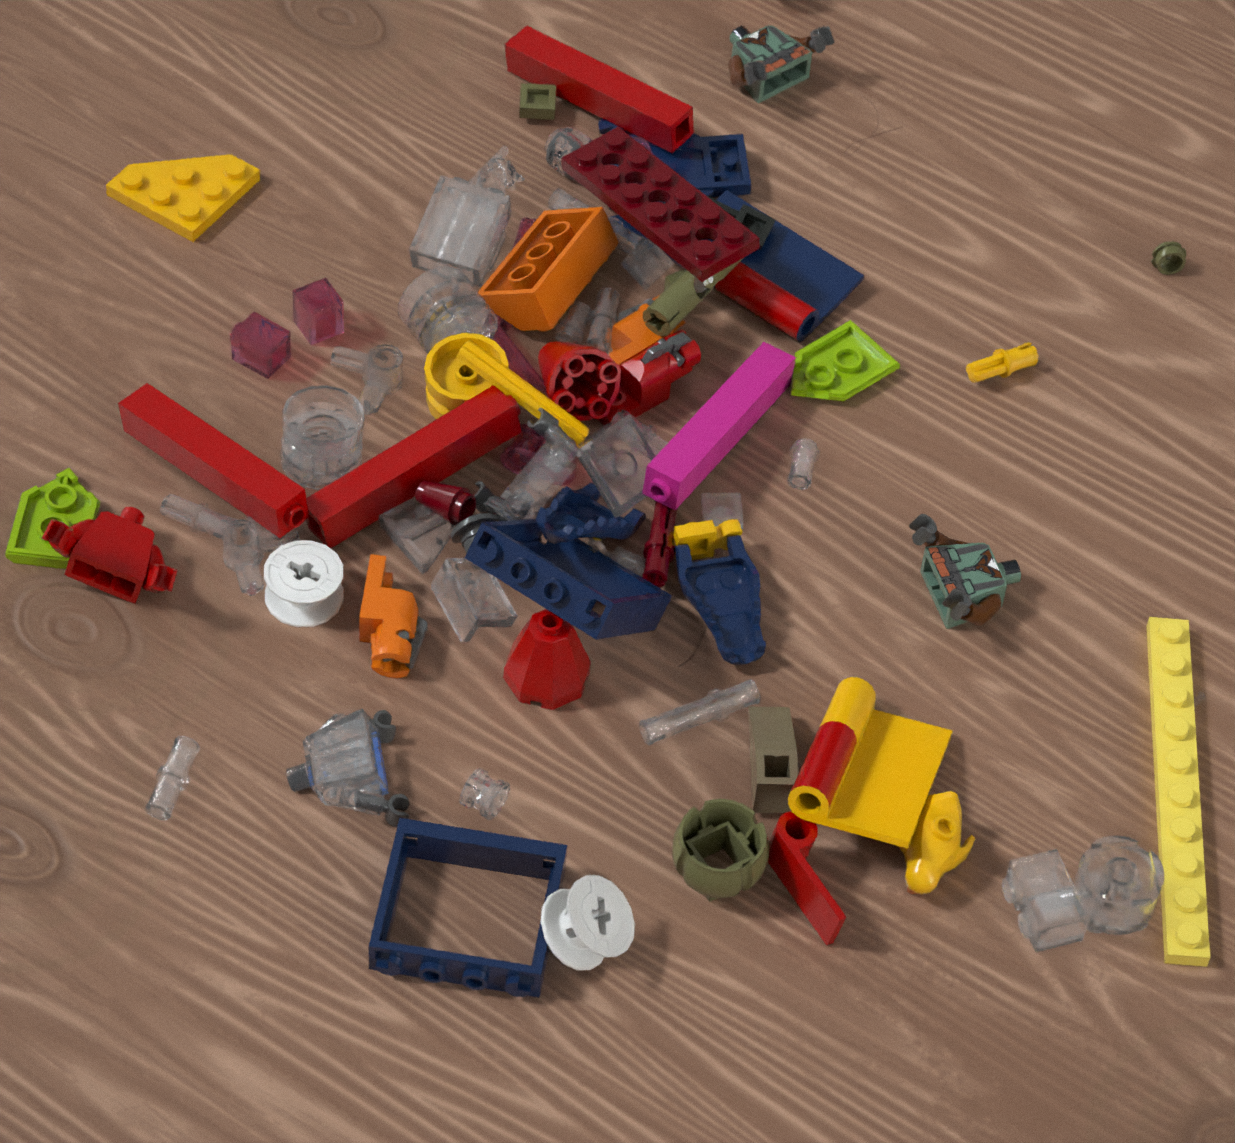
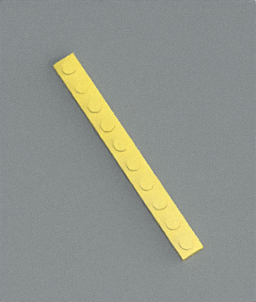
M1149 617L1146 629L1165 964L1207 967L1210 960L1189 620Z

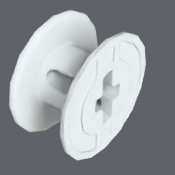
M312 540L293 541L278 547L269 555L264 564V580L267 584L265 588V604L271 615L280 622L294 627H314L326 623L339 612L344 602V588L341 584L343 580V563L338 554L327 545Z
M585 875L575 881L571 889H559L550 894L542 906L541 913L543 935L549 948L564 965L575 970H591L601 964L604 957H617L628 950L634 939L635 922L627 899L612 881L599 875Z

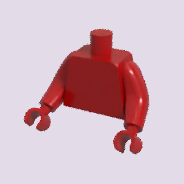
M125 507L120 516L104 511L95 520L86 519L70 527L63 522L51 519L41 538L49 541L52 548L58 554L69 558L64 574L67 577L133 604H136L142 587L145 591L161 593L164 590L172 592L178 571L165 565L160 548L153 544L155 533L152 529L142 526L145 516L135 507Z

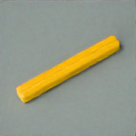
M468 340L459 350L457 358L496 386L504 394L511 395L520 406L536 418L540 419L541 412L538 409L543 408L558 419V432L571 444L578 447L585 440L590 431L586 425L476 343Z

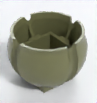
M707 800L704 802L701 811L692 807L683 817L674 833L672 856L678 874L684 878L685 883L690 888L705 895L709 902L717 898L736 896L741 890H749L763 875L768 864L770 846L763 822L758 823L755 817L756 813L752 809L733 800ZM724 849L734 862L733 865L725 869H718L708 866L704 858Z

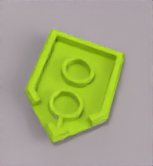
M850 320L795 352L794 357H796L793 370L791 395L845 401L899 369L900 364Z
M70 468L56 474V479L39 488L35 485L21 494L5 557L16 564L66 569L69 558L58 554L52 548L49 541L41 538L51 519L63 522L69 527L86 519L95 520L98 517L100 501L92 492H88L81 485L78 477Z

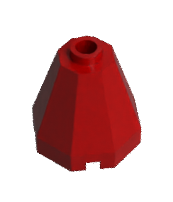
M544 609L530 617L513 642L504 666L503 679L519 702L531 705L532 700L540 702L541 708L554 710L582 697L585 682L590 674L591 661L573 625L551 611Z

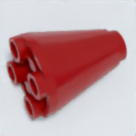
M563 341L549 342L544 345L539 352L538 364L548 398L579 421L604 418L609 413L610 406L613 405L619 393L620 366L605 351L593 346Z

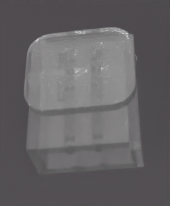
M441 175L409 248L412 267L481 288L487 273L494 267L506 238V227L512 215L510 196L505 195L504 192L496 188L490 187L485 189L472 185L463 178H448Z

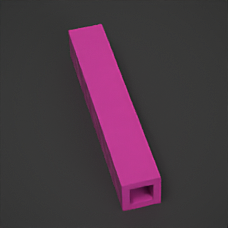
M763 342L647 465L642 494L676 510L790 386L796 357Z

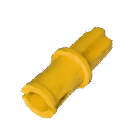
M1030 342L1007 350L996 349L992 356L974 361L966 366L968 378L973 383L998 375L1002 378H1007L1016 370L1035 366L1038 363L1037 350L1034 345L1031 346L1032 343Z

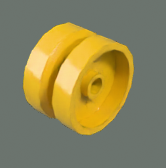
M461 333L451 335L436 343L427 354L424 366L426 401L430 414L435 419L440 418L493 386L457 358L459 350L468 340L476 343L509 368L505 351L494 340L481 334Z

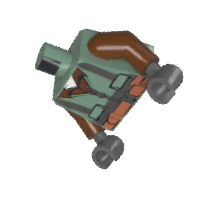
M771 25L765 26L753 33L744 26L735 28L729 37V41L733 44L731 59L728 62L731 83L736 87L744 86L757 103H760L808 79L812 53H821L825 50L826 45L835 43L830 27L816 28L810 33V36L804 38L785 34Z
M920 514L909 524L910 529L916 531L912 535L914 544L919 546L924 544L926 546L920 573L946 629L966 622L978 626L986 624L1002 607L1007 585L1020 582L1021 571L1018 562L1014 559L997 563L989 545L985 543H968L948 538L937 531L936 523L926 514Z

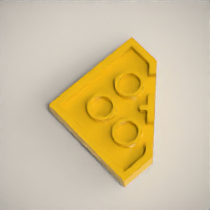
M232 154L129 164L106 184L107 196L194 242L260 181V169Z

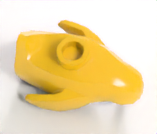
M948 791L929 795L909 848L899 846L906 861L905 882L907 892L910 894H927L932 892L937 887L939 879L946 872L956 868L967 858L973 846L975 837L972 834L965 840L963 845H960L962 808L958 795L955 792Z

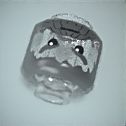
M572 126L557 129L550 135L545 144L547 163L564 177L575 180L562 170L561 158L593 141V139Z

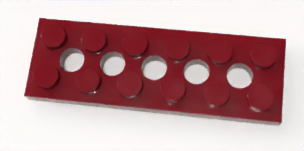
M619 127L561 158L562 170L701 282L759 249V237ZM701 239H712V240H714V241L711 242V241H709V240H701Z

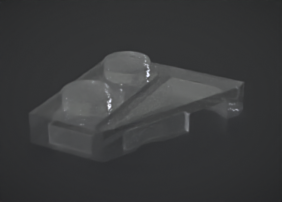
M415 497L379 515V526L422 574L428 572L451 539L450 533L453 528L458 525L450 524L421 503L416 502Z

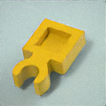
M737 519L724 521L718 526H714L713 520L689 522L684 525L674 526L673 545L688 544L692 560L714 556V549L721 548L728 551L727 537L742 535L743 531Z

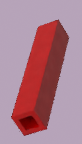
M526 25L505 43L507 71L533 84L556 85L557 96L671 153L694 134L692 106Z
M146 383L118 403L123 429L126 433L277 537L282 538L309 518L306 492L303 487L150 384Z
M496 386L489 387L307 497L309 518L306 519L308 529L323 544L333 548L415 498L416 490L422 481L427 480L439 483L521 433L518 418L521 410L518 403L511 395L505 396Z

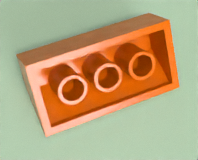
M604 207L543 211L475 294L477 302L521 331L538 330L539 332H546L553 329L619 244Z

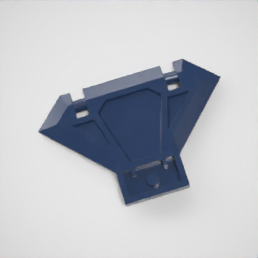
M602 118L598 122L599 134H605L619 126ZM619 127L706 196L720 197L726 190L734 195L751 194V179L743 134L701 137L694 133L671 153ZM615 215L610 217L611 226L617 233L648 251L656 246L621 216Z

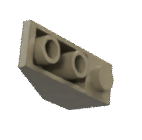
M749 706L752 810L755 813L789 812L791 809L788 805V796L798 776L797 746L790 707Z

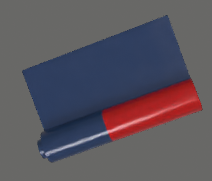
M728 190L717 199V201L737 211H740L742 205L745 204L763 213ZM775 221L762 249L756 250L744 257L713 288L796 341L801 342L864 280V275L788 227ZM701 239V240H709V241H711V242L714 241V240H712V239ZM658 247L659 254L685 269Z

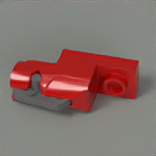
M680 329L664 339L661 338L642 353L620 364L621 379L619 393L613 405L610 406L609 413L604 418L598 420L611 432L668 400L671 383L690 373L693 367L701 361V351L696 341L691 340L686 335V332Z

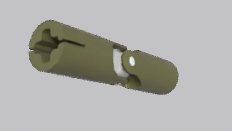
M741 260L703 282L685 270L643 312V320L646 326L659 336H667L712 291L716 283L724 279Z

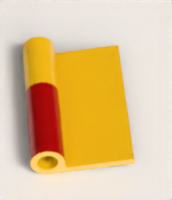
M846 678L839 683L788 796V805L791 811L803 820L908 849L953 730L875 710L876 693L873 687L861 678Z

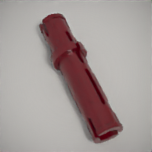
M655 501L650 538L645 543L643 550L646 562L642 578L661 588L665 586L668 580L669 564L673 561L675 555V547L672 543L678 508L673 510Z

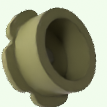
M1164 242L1152 252L1154 258H1152L1151 263L1153 267L1158 268L1159 272L1164 275L1176 274L1184 268L1187 253L1179 242Z

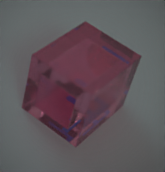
M326 277L292 290L293 321L310 345L344 333V301Z
M254 311L243 322L237 323L231 331L232 360L267 379L291 357L290 331Z

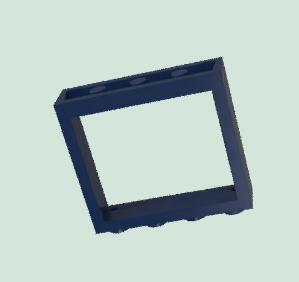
M536 519L481 523L465 559L596 640L655 631L672 598V595L580 539L557 544L549 541L546 543L542 542L541 536L543 533L538 528ZM597 600L606 605L601 615L592 610Z
M399 818L368 946L369 969L379 971L388 976L400 974L418 977L430 983L448 982L461 984L473 990L491 989L507 992L515 997L533 996L540 998L549 953V946L544 939L541 921L532 965L388 941L408 857L549 880L545 896L546 901L550 894L562 889L566 869L567 845Z

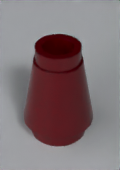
M424 480L416 490V502L421 503L452 525H456L466 518L473 516L475 512L476 497L470 494L468 488Z

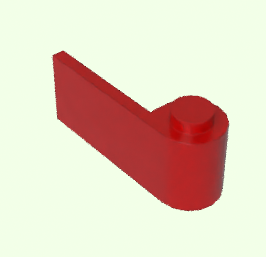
M792 811L785 812L780 816L769 839L768 863L826 946L834 943L846 919V915L806 860L818 836V827L816 823L797 817Z

